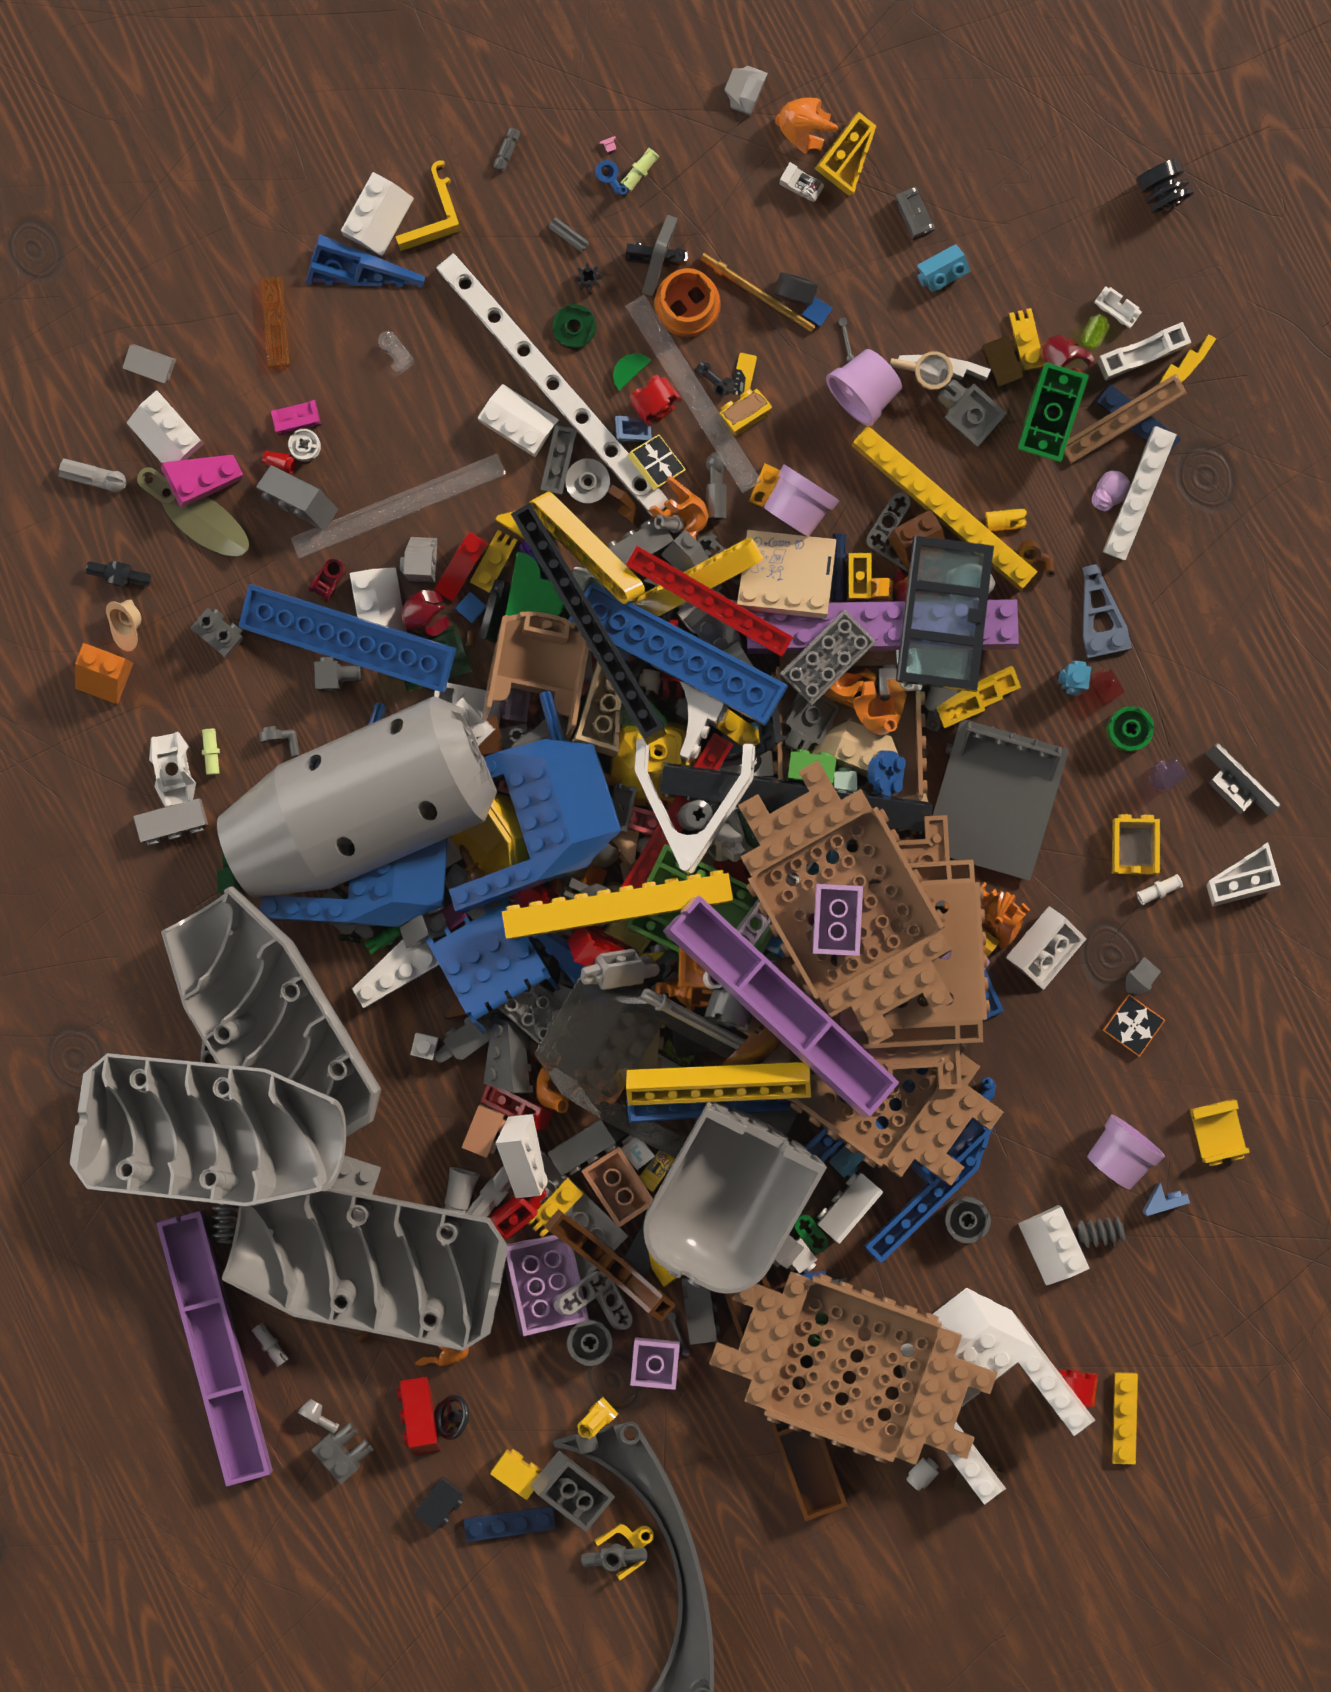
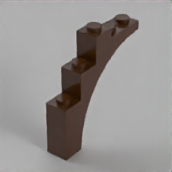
M558 1209L544 1226L549 1232L598 1268L645 1311L660 1322L675 1307L676 1304L647 1276L636 1270L624 1257L607 1246L593 1231L583 1224H579Z

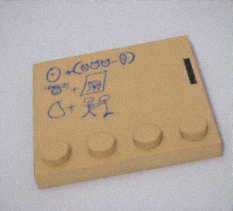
M747 530L746 539L753 538L763 559L758 564L741 573L737 604L748 611L827 619L836 539Z

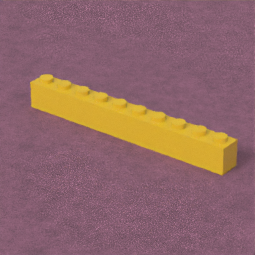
M868 425L854 440L853 448L926 511L931 509L936 519L962 542L993 545L992 567L1019 591L1037 573L1032 566Z
M723 870L710 872V876L702 878L701 874L687 876V880L678 881V878L664 880L665 884L656 885L655 882L643 883L642 888L633 889V886H624L619 888V892L611 893L610 889L597 891L596 896L588 897V893L574 895V899L566 901L565 897L551 899L552 903L543 904L542 901L531 902L529 907L520 908V905L507 906V911H502L506 939L512 940L678 912L696 896H701L710 906L733 902L729 873L724 874Z

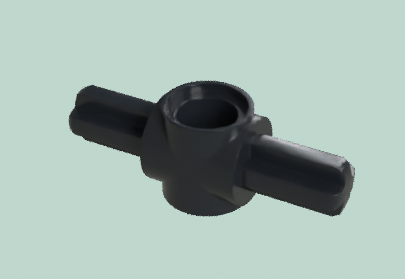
M89 561L85 568L86 574L103 577L106 583L120 587H126L129 583L149 587L152 580L151 574L134 571L131 565L117 561H111L108 565Z

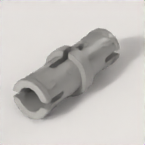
M264 1322L251 1330L262 1344V1350L264 1352L267 1351L276 1367H279L289 1359L278 1345V1339L273 1338Z

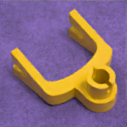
M619 1524L594 1541L599 1546L614 1534L621 1533L630 1541L633 1548L636 1549L643 1548L653 1540L654 1533L646 1525H642L631 1532L627 1526ZM648 1532L649 1537L647 1539H642V1533ZM645 1561L631 1564L617 1573V1577L619 1580L623 1579L644 1564Z

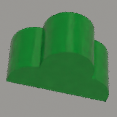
M1048 362L1044 363L1026 413L1018 449L1059 462L1062 461L1089 375Z
M517 552L506 615H517L520 612H542L561 617L564 605L550 581L541 579L539 566L531 556Z

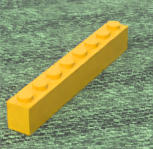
M804 1062L627 1070L628 1105L810 1098V1068Z

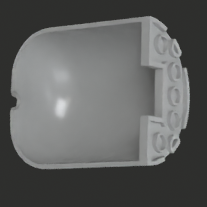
M708 1102L647 1210L643 1227L647 1249L661 1266L668 1269L671 1275L677 1278L685 1275L689 1277L688 1282L697 1288L703 1286L718 1293L744 1291L757 1284L766 1275L827 1167L817 1156L813 1155L811 1158V1154L805 1146L796 1140L789 1142L788 1137L772 1125L733 1107L732 1111H730L722 1103L714 1102L712 1104Z

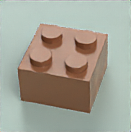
M480 1104L462 1148L486 1158L489 1154H494L497 1149L498 1132L501 1133L506 1123V1119H504L505 1114Z

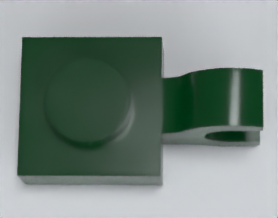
M222 855L223 870H217V893H224L225 889L232 886L241 892V885L232 873L225 855Z

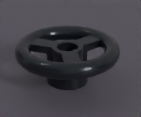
M450 1395L438 1407L436 1427L443 1438L448 1440L456 1439L464 1432L469 1422V1408L463 1397ZM453 1402H458L462 1410L455 1409ZM447 1408V1412H448L447 1417H446L447 1420H446V1422H445L444 1425H443V1423H442L443 1413H444L445 1409ZM451 1426L457 1427L456 1431L448 1433Z

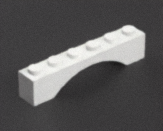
M1157 426L1153 427L1138 469L1110 532L1103 553L1120 560H1126L1177 434Z

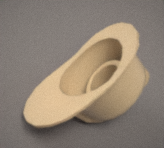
M126 600L121 603L109 602L106 606V614L113 639L122 650L133 651L138 642L136 629L141 624V614L132 600Z

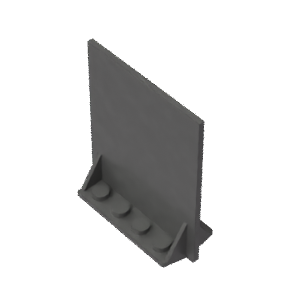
M969 720L960 721L932 815H947L950 858L956 860L972 859L975 866H981L1030 881L1069 750L1017 735L1016 733L996 729L994 726L989 727Z

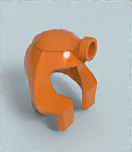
M800 98L788 102L781 109L780 114L775 117V124L780 127L786 138L804 154H807L809 149L821 150L824 139L810 135L811 131L836 132L838 130V126L829 121L831 114L821 109V100L819 98Z
M670 476L666 481L678 496V501L675 502L672 499L665 501L664 505L667 509L664 511L660 510L656 505L650 507L648 511L654 517H658L657 515L680 516L684 521V527L680 532L682 533L686 530L696 540L698 532L704 529L707 524L709 514L706 505L699 497Z
M867 667L856 671H846L824 695L830 700L854 708V695L858 691H863V681H856L865 677L875 682L878 674L872 672Z
M867 679L866 682L862 683L863 691L861 696L854 698L853 701L858 718L867 730L873 734L885 735L895 731L902 715L907 697L906 692L902 690L896 679H888L887 686L891 698L884 702L879 698L874 681Z
M559 1055L558 1060L552 1056L549 1065H543L536 1079L535 1092L536 1098L542 1106L564 1113L568 1109L570 1099L583 1085L577 1074L572 1079H562L559 1074H564L568 1063L561 1058V1055Z

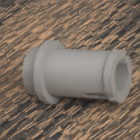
M657 515L658 517H655L654 525L657 529L670 530L672 533H677L684 527V521L678 515L672 517Z

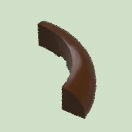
M762 1024L759 1027L761 1032L755 1031L721 1066L761 1064L782 1042Z

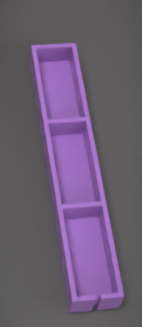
M978 600L915 601L911 629L974 637L976 623L967 622L969 608L978 607ZM988 600L982 650L1016 649L1019 644L1017 600ZM905 602L829 603L827 619L757 611L750 612L794 637L784 654L800 653L844 609L876 641L867 652H896V650L900 649ZM746 636L747 654H776ZM911 638L909 649L916 648L922 649V651L973 650V646Z
M701 896L693 897L680 911L681 915L676 916L663 932L862 1117H870L898 1085L899 1081Z
M204 1210L181 1216V1219L178 1216L160 1221L156 1224L225 1484L230 1486L270 1475L273 1469Z

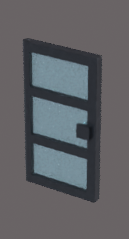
M913 536L896 682L977 692L994 551L993 545Z

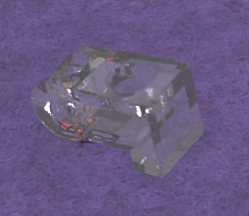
M385 331L379 335L378 344L381 350L389 354L395 363L391 367L397 376L415 364L413 357L393 332Z

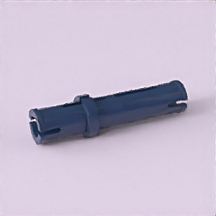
M833 533V539H836V549L831 582V601H845L846 559H848V554H846L847 534Z

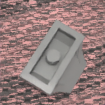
M750 66L733 68L724 90L730 99V108L751 116L768 73Z

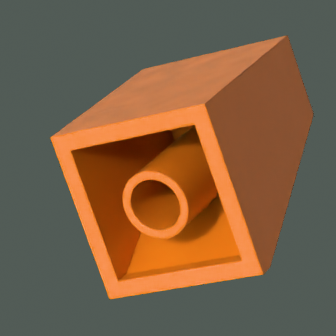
M83 643L75 663V689L118 705L133 662Z

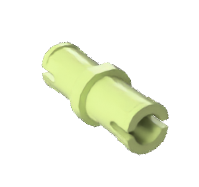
M648 148L637 163H633V168L620 183L632 192L641 178L648 175L647 171L657 161L659 155Z
M215 729L202 730L204 746L202 755L205 756L206 774H219L218 754L220 749L217 748Z

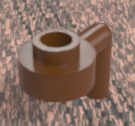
M1027 540L1019 545L1018 553L1027 563H1034L1038 560L1044 562L1046 575L1048 577L1055 576L1053 558L1041 552L1038 542Z

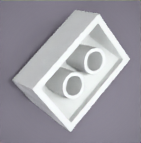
M373 172L341 232L344 237L382 257L414 198L393 182Z
M504 384L493 394L478 416L480 423L533 457H536L559 419Z
M157 390L139 405L127 421L131 429L161 463L187 460L204 445Z
M396 568L369 569L350 573L357 617L407 633V628L401 621L403 605Z
M1049 906L1006 958L1044 990L1084 943L1086 938L1064 916Z
M861 1172L858 1175H852L846 1182L848 1187L843 1192L839 1190L831 1201L834 1202L829 1209L825 1207L817 1216L819 1219L817 1224L839 1244L883 1193L879 1187Z
M1057 1205L1018 1223L1046 1285L1068 1279L1090 1269L1061 1206Z

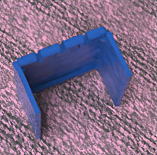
M507 897L501 899L503 903L492 910L489 909L488 905H484L483 908L486 913L473 921H470L468 916L464 917L466 925L451 933L448 927L445 928L444 931L447 936L436 943L431 938L426 940L465 1013L482 1034L487 1033L479 1018L489 1013L486 1005L490 1004L494 1010L509 1001L506 996L508 992L512 998L528 990L525 982L529 981L533 987L547 979L556 991L561 989L532 936L512 940L506 939L502 911H507L506 907L512 906Z

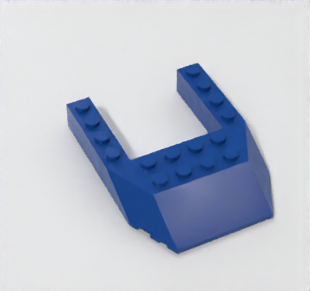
M543 739L484 757L493 783L506 779L530 859L449 889L454 909L457 912L466 913L587 868L593 862L592 860L596 855L608 846L611 839L615 838L622 831L595 745Z
M448 838L351 879L348 899L265 896L261 897L260 911L269 920L399 927L419 915L423 916L430 911L443 907Z
M928 1067L915 1068L918 1074L924 1075ZM905 1080L902 1083V1089L906 1093H911L915 1088V1084L911 1080ZM892 1098L889 1101L890 1109L893 1111L900 1110L902 1106L901 1101L898 1098ZM884 1116L878 1117L876 1119V1126L879 1129L887 1128L889 1124L888 1119ZM973 1118L963 1129L946 1153L964 1166V1169L951 1186L915 1159L913 1160L910 1167L927 1185L862 1246L877 1263H882L979 1169L992 1129L988 1130ZM825 1128L819 1131L805 1145L808 1149L807 1151L811 1154V1158L815 1155L822 1162L843 1143L840 1139L836 1141L827 1134L828 1130Z

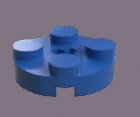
M881 750L877 752L879 753L877 757L872 758L869 763L868 781L873 783L875 789L872 790L876 794L890 796L895 792L899 793L903 788L906 761L904 757H900L895 751Z

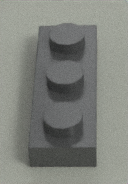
M555 425L541 491L563 495L577 429Z

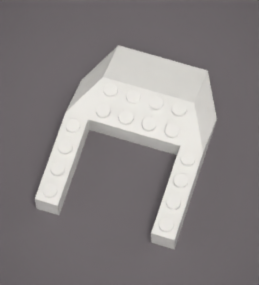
M966 1288L933 1313V1315L939 1317V1321H942V1327L962 1334L955 1357L998 1372L995 1381L1019 1363L1074 1436L1095 1421L1012 1310ZM904 1344L901 1347L902 1355L905 1357L913 1355L914 1347L911 1344ZM900 1365L902 1377H904L907 1371L904 1366ZM968 1386L962 1406L982 1391ZM956 1422L954 1429L963 1432ZM973 1444L967 1459L946 1452L984 1505L1006 1489Z

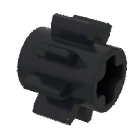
M586 263L585 269H577L580 276L575 277V281H581L580 290L585 287L591 293V288L594 286L600 288L597 280H601L603 277L601 274H596L598 271L597 266L592 269ZM592 274L593 281L588 280L585 282L584 275L590 276Z

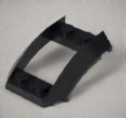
M778 705L766 726L758 722L760 743L755 745V759L788 738L781 735ZM728 707L729 710H731L733 713L741 717L743 720L751 719L743 715L742 713ZM710 724L709 726L711 728L707 738H702L700 742L701 753L703 752L713 733H716L722 737L721 732L712 727ZM743 752L726 757L718 770L741 765Z

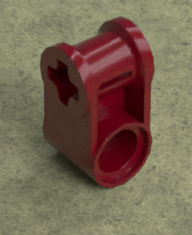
M335 558L327 560L311 582L308 591H314L322 596L325 602H328L345 575L346 567L344 563ZM338 563L340 566L339 573L331 575L329 572L330 566ZM319 585L327 589V591L320 588Z

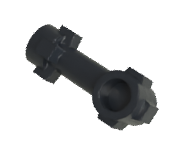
M702 361L696 367L694 372L697 373L699 378L703 379L705 377L715 385L714 392L716 395L722 397L732 393L734 381L731 378L726 377L722 380L711 371V365L707 362Z

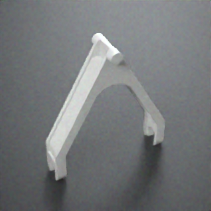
M638 738L635 772L680 869L689 875L693 874L697 865L753 781L755 746L753 744L743 745L741 775L706 828L698 834L684 835L674 829L648 774L649 745H646L642 738Z

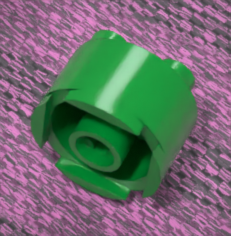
M1134 706L1124 707L1113 713L1106 725V735L1109 742L1114 748L1122 752H1135L1144 748L1151 741L1154 732V723L1149 713L1142 708ZM1126 724L1128 726H1134V729L1132 730L1134 734H1127V732L1125 731L1127 729Z

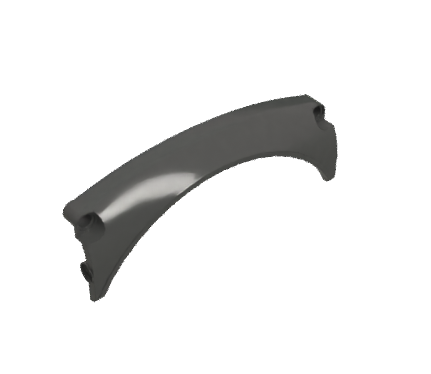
M635 1422L606 1425L590 1440L582 1438L578 1432L554 1440L553 1443L556 1448L577 1452L598 1462L630 1486L646 1504L667 1541L677 1577L679 1598L678 1620L668 1660L651 1692H714L712 1626L698 1554L673 1486L639 1425ZM627 1428H634L637 1435L629 1439L624 1435V1431Z

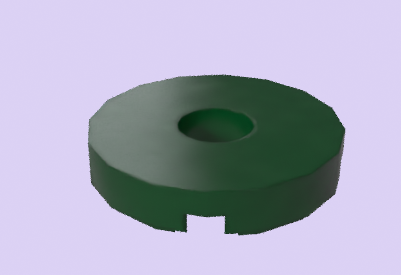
M570 304L556 312L552 322V331L560 345L568 349H579L592 341L596 334V321L588 308L578 304ZM571 321H577L581 325L580 330L571 332L568 329V324Z

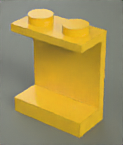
M1235 1099L1190 1109L1202 1162L1209 1163V1166L1223 1163L1222 1159L1231 1157V1161L1245 1158L1244 1154L1250 1153L1249 1148L1245 1147L1236 1110L1239 1108Z

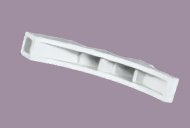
M680 681L688 703V727L680 757L682 761L690 764L692 758L696 759L701 747L699 744L702 738L706 739L711 728L709 724L718 728L720 722L723 723L725 721L728 710L725 704Z

